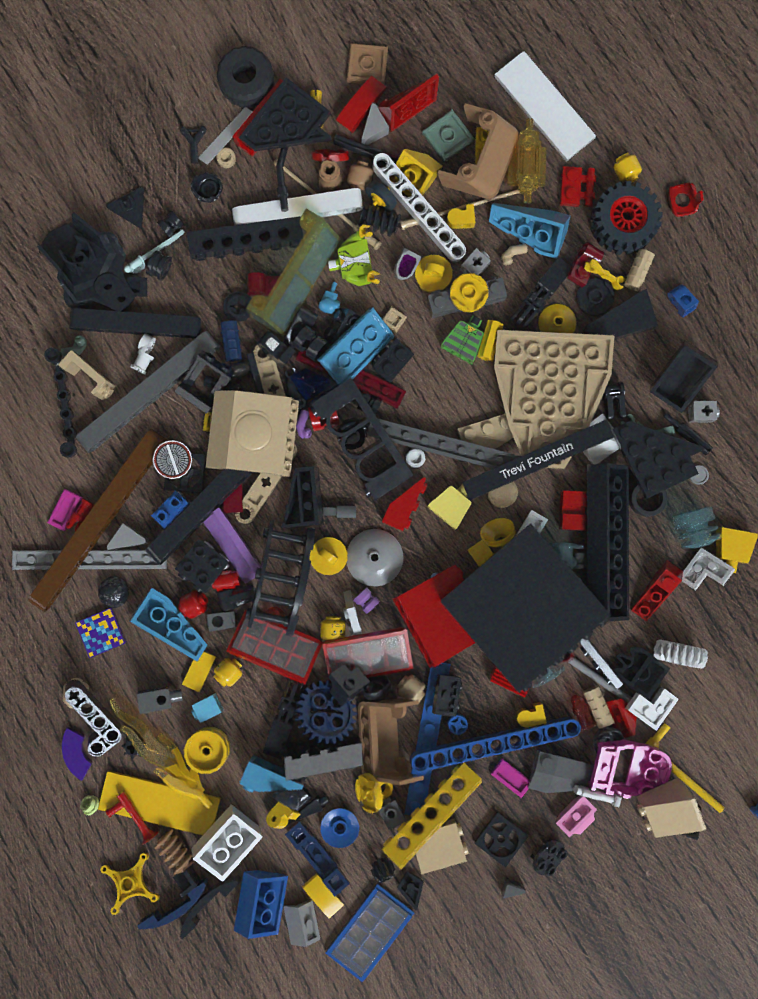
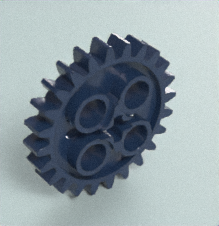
M329 680L325 681L324 684L322 681H319L316 685L314 683L309 685L310 689L308 687L303 690L305 694L299 695L302 701L296 702V705L300 708L296 709L295 713L300 714V716L295 720L302 722L298 728L304 727L303 735L309 733V740L316 738V744L320 743L321 740L323 745L328 744L329 741L331 745L336 743V740L338 742L342 741L343 737L349 736L347 731L354 729L350 724L356 723V720L352 718L357 715V712L352 711L356 705L351 704L352 700H350L343 706L338 703V708L335 707L332 702L335 698L330 693L332 684L330 685ZM314 698L320 701V706L315 705ZM310 710L316 711V712H321V711L325 710V712H329V713H330V712H342V715H341V714H336V713H331V714H329V715L327 716V713H324V712H322V713H310ZM314 717L319 719V726L315 725ZM333 718L337 720L338 727L333 725Z

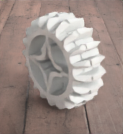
M658 640L654 647V657L659 660L696 668H704L707 663L708 651L703 648L665 640Z

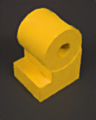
M474 204L466 205L465 210L451 209L447 215V225L452 229L474 228Z
M541 702L533 703L534 709H519L515 715L516 721L522 727L546 724L544 708Z
M278 802L267 814L266 823L272 828L283 829L288 824L289 819L296 820L301 814L299 811Z

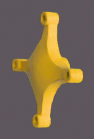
M142 853L136 865L126 871L113 870L109 865L101 867V873L109 875L117 888V900L114 907L110 910L111 914H118L121 905L133 896H144L149 898L151 902L159 900V894L152 893L146 887L143 880L142 869L145 861L149 858L148 853Z

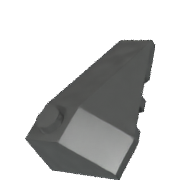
M536 750L528 788L544 793L574 791L575 785L591 789L588 781L591 780L594 765Z

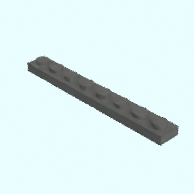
M378 419L393 443L492 469L521 457L512 453ZM370 422L367 436L380 439V436Z

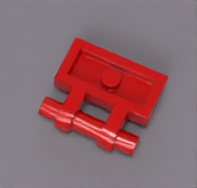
M563 166L560 206L579 207L580 200H585L586 207L593 206V200L595 199L594 183H596L595 168H588L587 175H582V168ZM581 183H586V192H581Z

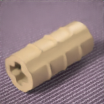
M645 249L638 250L624 283L625 287L634 291L641 289L655 256L652 252Z
M599 686L583 691L598 728H605L613 724L614 720Z

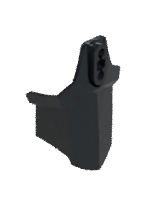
M73 212L71 214L73 223L64 224L50 231L44 238L41 246H37L39 253L58 273L57 279L60 285L75 304L95 301L114 311H123L135 299V295L123 274L126 254L120 246L118 238L108 231L99 233ZM107 286H111V287H112L111 289L106 290V287H107ZM118 297H120L121 299L124 298L125 301L119 302Z

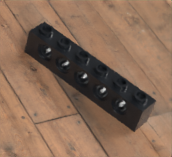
M300 216L187 232L190 256L196 261H204L208 257L224 258L229 254L241 256L244 255V252L250 251L252 253H261L265 249L277 251L286 246L297 248L301 244H305ZM283 231L289 233L286 238L279 237V234ZM263 234L270 235V238L266 241L260 239ZM244 237H251L249 243H242ZM227 239H231V240H232L231 245H229V246H224V245H223V242H224L225 240H227ZM207 242H213L211 248H204Z

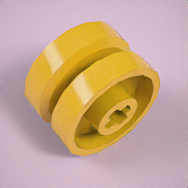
M204 727L197 730L187 740L184 747V758L187 765L193 771L200 774H210L217 771L226 762L230 754V741L227 735L216 727Z

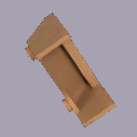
M465 103L464 110L467 120L478 123L482 129L489 131L477 165L471 163L463 164L459 168L457 175L441 170L437 174L444 187L485 199H492L498 194L519 140L518 131L494 111Z
M385 699L359 703L358 723L359 738L362 743V774L370 773L378 782L395 785L424 780L423 775L410 774V763L405 757L399 756L397 719L405 716L406 706L417 705L419 700Z

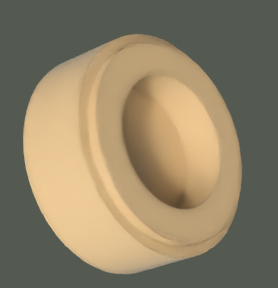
M222 148L216 155L218 164L223 168H230L236 162L235 153L230 148Z

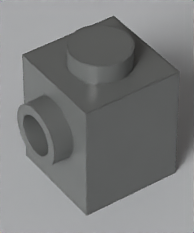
M395 796L383 799L379 813L390 831L406 822V816Z

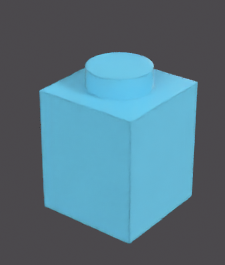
M216 693L194 703L191 711L194 718L202 723L220 714L224 709Z

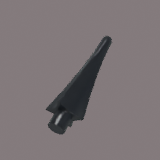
M319 795L316 796L299 811L301 815L296 820L289 819L287 825L323 811L325 804L330 802L326 795L322 798Z

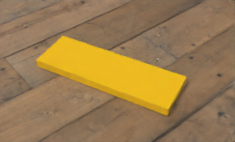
M109 770L107 771L98 810L105 811L120 802L117 796L124 791L143 821L204 835L215 823L221 798L205 794L214 803L207 809L198 798L195 800L192 797L177 793L166 784ZM125 808L115 813L132 818Z

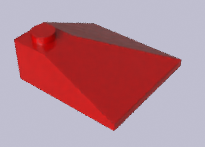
M438 74L408 88L389 100H383L379 104L378 109L389 126L390 132L436 101L439 83Z

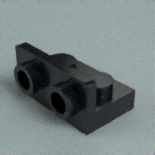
M398 338L394 341L391 339L385 346L386 351L383 355L379 354L372 362L374 364L373 370L389 383L396 378L414 356V353L404 346Z
M437 674L432 708L433 714L456 716L460 705L459 693L462 690L461 677Z

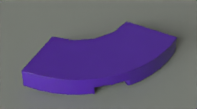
M67 727L62 740L63 759L70 772L82 781L93 762L86 757L83 750L85 736Z

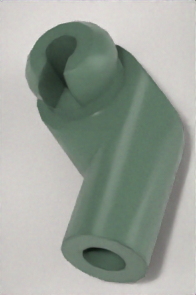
M81 335L76 336L72 347L61 348L62 357L64 358L71 350L81 355L87 346L86 339Z

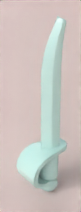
M182 229L143 256L139 255L137 259L124 267V271L127 273L141 272L146 266L144 260L151 257L156 250L160 251L174 242L185 231Z

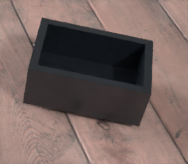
M684 340L650 385V393L683 413L717 369V360Z

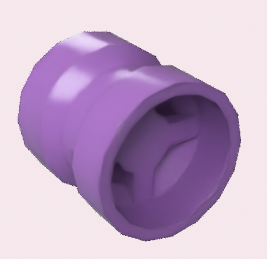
M368 588L364 589L353 600L357 605L363 607L362 610L366 614L380 602L377 597L371 595V591Z

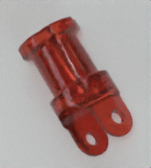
M573 695L571 697L573 713L580 722L581 731L595 727L597 723L591 717L589 705L585 704L582 697Z

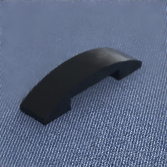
M239 875L218 882L197 900L183 924L180 934L182 940L197 926L200 919L196 915L219 892L226 897L239 884L241 880Z

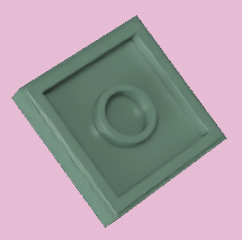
M453 110L422 131L423 136L444 163L475 140Z

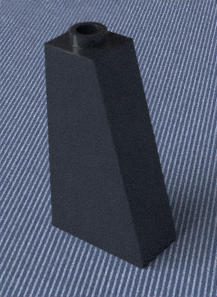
M647 289L642 290L587 325L583 329L582 334L613 335L614 340H618L657 327V320Z

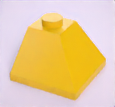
M408 149L403 150L396 162L397 167L422 196L436 179L438 171L443 167L429 155ZM395 175L389 177V180L393 183L399 181ZM409 190L402 191L408 197L411 196V192Z

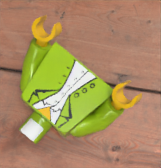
M369 225L360 226L359 231L351 235L340 245V248L337 249L338 259L328 260L330 271L341 270L342 279H346L347 282L356 286L367 285L371 282L375 284L380 283V280L374 279L380 273L372 270L367 239H364V237H371L373 235L372 232L366 233V229L370 227Z

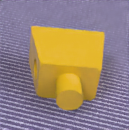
M724 527L716 528V557L726 560V563L735 569L733 573H736L738 563H749L758 534Z

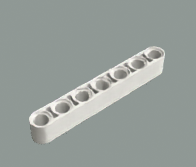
M384 153L377 154L374 157L372 166L375 174L390 188L393 195L446 257L452 262L460 261L466 253L465 245L391 158ZM384 161L387 166L379 168L376 163ZM395 175L399 181L393 183L389 180V177ZM409 190L411 196L408 198L404 197L402 191ZM420 204L423 206L424 211L417 212L414 206ZM427 220H435L436 226L430 227L427 224ZM439 234H446L449 240L446 242L440 240ZM458 248L461 251V255H453L452 249Z
M352 188L288 198L289 210L286 212L281 211L280 200L234 207L232 214L234 225L299 216L302 221L358 212L363 210L361 189Z

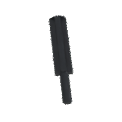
M668 413L664 414L663 417L677 428L676 432L688 442L704 447L705 450L702 453L705 456L712 451L713 447L685 423L680 424Z

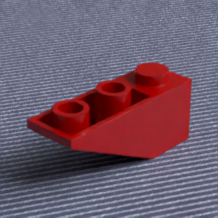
M425 477L389 504L382 523L402 532L404 528H409L412 519L409 518L412 511L416 512L420 503L417 498L420 493L424 494L428 485L425 483Z
M667 560L651 579L631 611L645 621H648L683 579V571Z

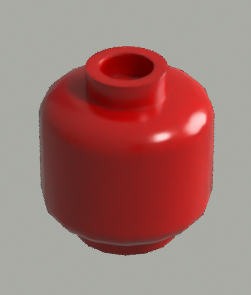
M193 590L180 598L178 609L184 617L193 619L206 612L208 599L204 593Z

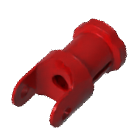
M85 498L81 499V504L76 511L72 512L65 526L67 529H70L75 522H78L75 527L76 532L95 504Z

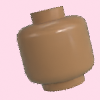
M357 161V164L349 167L347 182L351 185L350 188H359L365 191L369 183L372 182L374 171L368 167L369 163Z

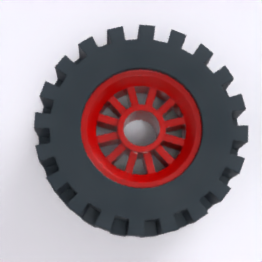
M626 181L623 186L621 182L616 183L613 188L610 186L600 196L593 208L590 220H593L590 225L591 230L595 229L593 237L595 239L599 237L601 240L598 244L601 247L606 244L608 246L606 251L610 253L613 249H616V254L621 255L623 251L626 252V255L631 254L634 250L638 252V250L645 247L653 239L662 222H660V219L663 217V212H658L662 207L661 203H655L657 195L655 193L650 195L648 193L649 187L646 186L644 190L640 188L642 183L636 182L634 186H631V181ZM623 214H628L631 220L624 219Z

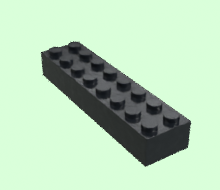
M610 463L587 464V588L611 614L608 617L610 621L629 620V466Z

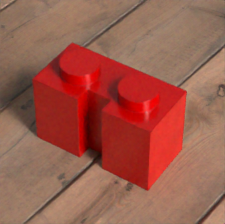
M586 491L560 492L559 530H586Z

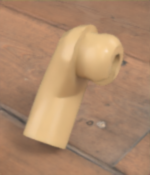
M527 245L510 246L501 255L503 264L510 265L513 263L512 257L514 255L527 253Z

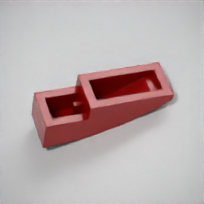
M371 76L350 99L336 118V121L353 134L362 120L366 119L369 115L372 103L376 104L387 87Z

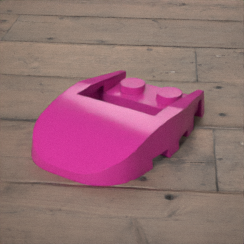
M629 740L600 742L597 745L599 748L591 780L588 781V784L593 791L599 788L603 789L606 794L622 795L623 798L631 799V796H639L667 783L672 770V762L669 756L662 750L647 744ZM625 748L633 749L625 783L613 782L620 750H625Z

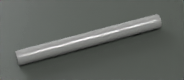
M576 658L568 662L627 703L632 699L631 696L621 689H616L613 684L609 685L602 676Z

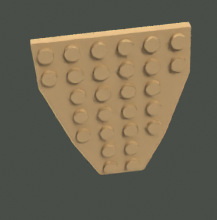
M497 330L494 369L508 425L521 456L590 426L612 374L613 335ZM572 457L546 468L565 469Z

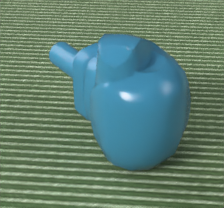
M336 282L332 283L330 291H325L319 302V309L324 313L332 314L340 307V301L337 300L338 295L334 293L337 286Z

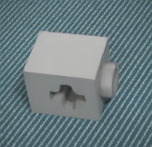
M476 248L461 265L460 270L464 274L474 273L480 276L491 262L490 257L485 251H479ZM480 262V265L474 266L473 263Z
M693 401L688 405L689 423L714 422L719 417L720 409L717 406V401ZM702 409H704V411H707L706 415L705 413H702Z

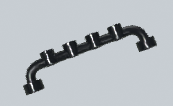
M50 347L45 351L44 357L48 362L55 365L54 379L57 381L59 389L57 398L60 400L62 408L60 417L64 420L65 428L63 435L67 438V442L60 446V453L66 458H72L77 453L74 439L77 436V431L72 426L74 412L70 410L68 402L71 399V394L66 390L68 375L58 365L62 358L61 352L54 347ZM63 374V378L59 380V376ZM66 393V397L62 399V394ZM69 411V416L65 417V413ZM72 430V435L68 436V432Z

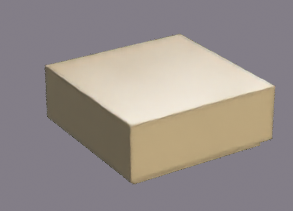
M391 306L382 320L390 330L397 333L407 317Z

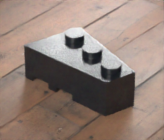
M315 466L295 468L289 491L290 496L285 509L284 522H282L281 528L324 525L319 468Z

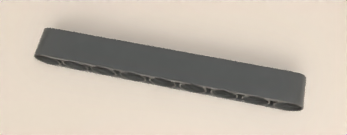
M208 331L203 332L76 436V439L88 453L94 451L183 379L197 360L198 354L202 351L213 354L219 349L220 345Z

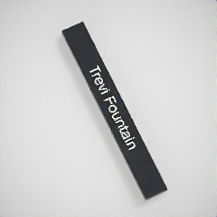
M606 419L462 483L469 500H473L615 438Z

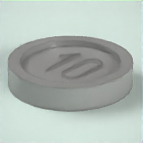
M695 466L699 474L689 479L696 485L704 484L709 478L708 470L703 466Z

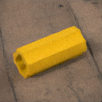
M495 320L487 321L477 354L478 358L485 361H493L496 352L497 330H502L504 324Z

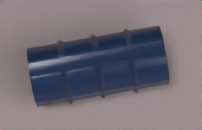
M237 321L221 322L220 327L225 361L235 362L242 360L241 340L239 339Z

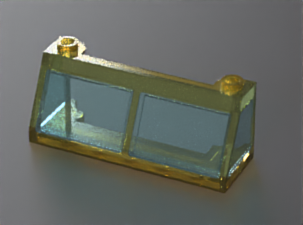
M307 208L300 218V225L306 231V234L267 298L262 295L254 296L246 307L252 319L283 337L327 266L328 260L331 259L341 242V238L322 217Z

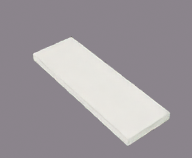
M524 51L495 74L494 77L566 162L595 139L596 135Z

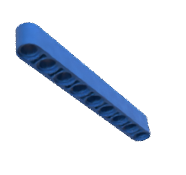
M562 717L546 721V724L518 727L417 750L410 755L409 761L415 771L424 772L572 738L580 733L581 726L578 721L571 717ZM573 722V729L567 731V724ZM554 726L555 732L552 735H548V729ZM536 731V737L529 740V733ZM513 735H517V742L510 744V738ZM498 739L499 745L496 748H491V742ZM480 744V750L476 753L472 752V746ZM456 748L462 750L458 757L453 756V751ZM440 752L443 754L440 761L433 760L436 753ZM423 757L424 762L421 765L417 766L414 764L416 758Z

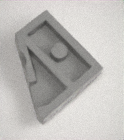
M351 590L345 591L343 594L346 608H343L345 619H350L351 624H348L350 635L362 634Z

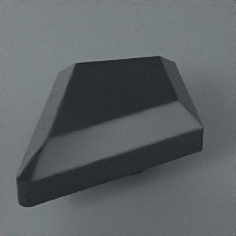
M407 870L397 889L414 910H417L424 881Z

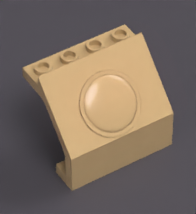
M215 391L206 468L217 470L232 469L290 477L299 401L293 400L292 397L243 391Z

